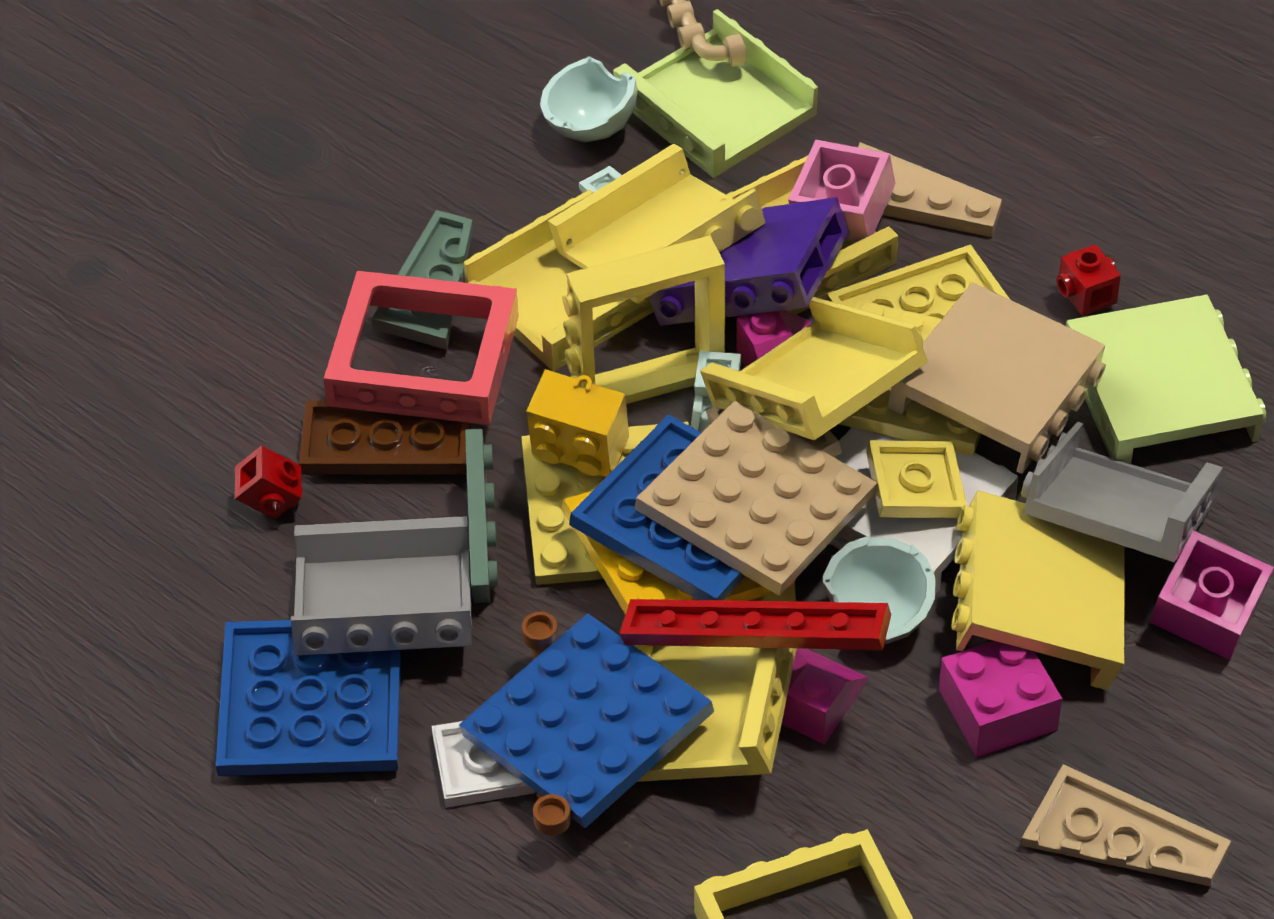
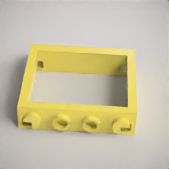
M710 235L566 273L567 295L562 296V301L569 320L563 322V328L567 342L570 345V348L565 350L566 363L571 373L570 377L588 376L592 384L625 393L626 404L694 386L699 351L725 353V263ZM695 281V348L595 375L592 308ZM582 381L580 388L584 389L587 386V382Z
M868 829L854 834H841L830 842L812 848L802 847L794 850L787 856L769 862H756L745 870L726 876H714L705 880L702 884L694 886V913L697 919H724L721 911L861 865L888 919H913Z

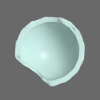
M590 56L572 63L554 75L544 88L540 102L543 115L549 125L565 137L581 142L609 138L625 126L634 111L638 90L635 77L623 72L621 74L622 79L617 78L608 72L602 62Z
M866 536L847 543L832 556L823 574V585L830 602L888 603L892 615L885 644L908 637L925 621L935 600V575L928 559L913 544L908 545L893 538H870V536Z

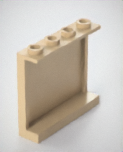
M972 282L924 340L923 348L928 362L891 387L888 408L903 415L909 405L916 401L1020 452L1017 472L1023 474L1032 460L1038 462L1043 457L1051 435H1060L1066 425L1070 410L1078 411L1081 407L1089 385L1095 387L1101 380L1106 368V364L1101 362L1105 345Z

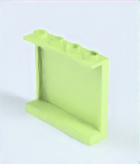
M718 9L713 11V29L705 33V39L712 46H722L724 37L740 34L746 49L747 62L745 64L731 67L727 60H706L700 57L693 48L685 50L680 48L639 73L626 63L613 70V75L622 79L621 74L623 72L635 77L638 90L633 113L669 143L683 148L685 156L712 178H715L816 116L818 102V86L810 78L803 76L787 60L780 58L767 48L761 40L754 38L741 28L735 20L728 18Z
M1208 295L1067 320V327L1105 345L1101 361L1106 364L1104 374L1097 386L1089 385L1085 400L1110 458L1131 464L1133 448L1246 427L1252 442L1259 441L1261 425L1266 422L1265 405L1261 398H1256L1252 390L1250 373L1248 369H1242L1238 360L1236 343L1232 338L1228 339L1224 331L1222 314L1220 310L1214 309Z

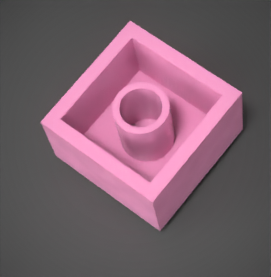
M815 140L788 202L792 204L837 197L849 230L845 240L858 242L874 234L896 182L890 153Z

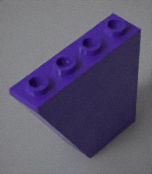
M837 197L764 207L762 212L766 223L719 252L725 263V318L805 308L809 305L849 233ZM695 281L659 290L648 297L659 326L695 322Z

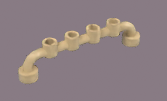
M659 0L661 6L670 5L667 6L668 19L672 28L679 27L677 29L678 38L683 50L693 48L700 57L710 61L727 60L731 67L747 62L746 49L740 34L724 37L722 46H712L705 39L702 24L700 22L697 23L690 1Z

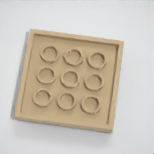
M734 401L636 497L635 510L780 596L875 495L877 482L791 432L776 428L765 417Z

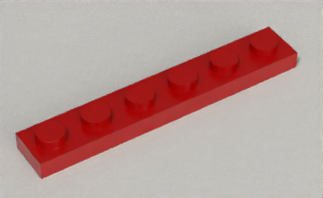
M630 599L620 630V636L624 645L883 650L892 614L888 603Z

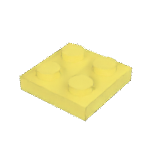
M869 440L866 454L871 478L877 482L875 498L879 517L958 518L962 506H967L952 441Z

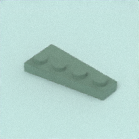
M436 210L398 275L462 282L464 275L463 262L467 260L473 234V220ZM378 307L372 317V325L374 330L447 350L455 315Z
M482 429L465 430L471 589L473 603H490V587L498 586L497 560L489 561V547H497L495 521L488 522V509L495 508L494 483H487L486 470H493L492 444L484 445Z

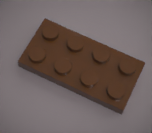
M305 401L299 458L301 475H467L465 430H471V423L327 406V401Z

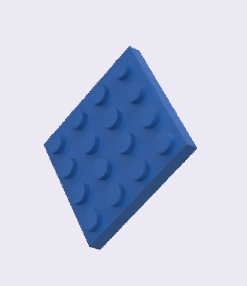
M668 414L570 513L569 525L697 600H724L745 575L635 510L636 497L701 434L700 431Z
M587 613L460 723L459 726L465 738L541 796L554 794L565 798L570 805L571 818L583 828H586L713 714L714 708L709 698L635 646L624 645L621 636Z
M291 620L225 622L216 753L217 775L243 776L398 770L401 650L294 656Z

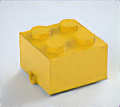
M544 370L526 410L532 454L537 455L538 458L547 463L557 464L560 462L576 467L580 472L589 476L602 475L607 477L616 468L629 438L625 393L592 384L590 377L585 375L572 378L553 371ZM582 381L587 382V386L584 389L580 388Z

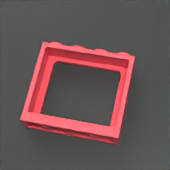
M357 271L324 375L327 406L490 425L519 318L517 289ZM369 306L488 319L472 378L469 381L460 382L351 368Z

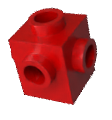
M1094 244L1081 250L1072 251L1061 257L1056 283L1060 294L1071 301L1081 316H1085L1117 304L1121 275L1117 271L1114 261L1110 257H1106L1100 248Z
M262 445L235 466V499L252 509L276 519L287 509L294 507L302 498L301 465Z

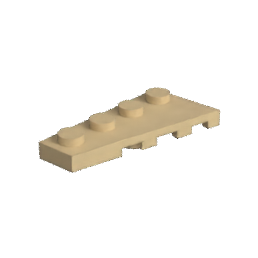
M861 142L858 148L883 152ZM890 154L896 184L882 215L987 237L993 236L1001 212L1002 199Z
M1063 764L1023 834L1022 846L1211 886L1231 849V840Z

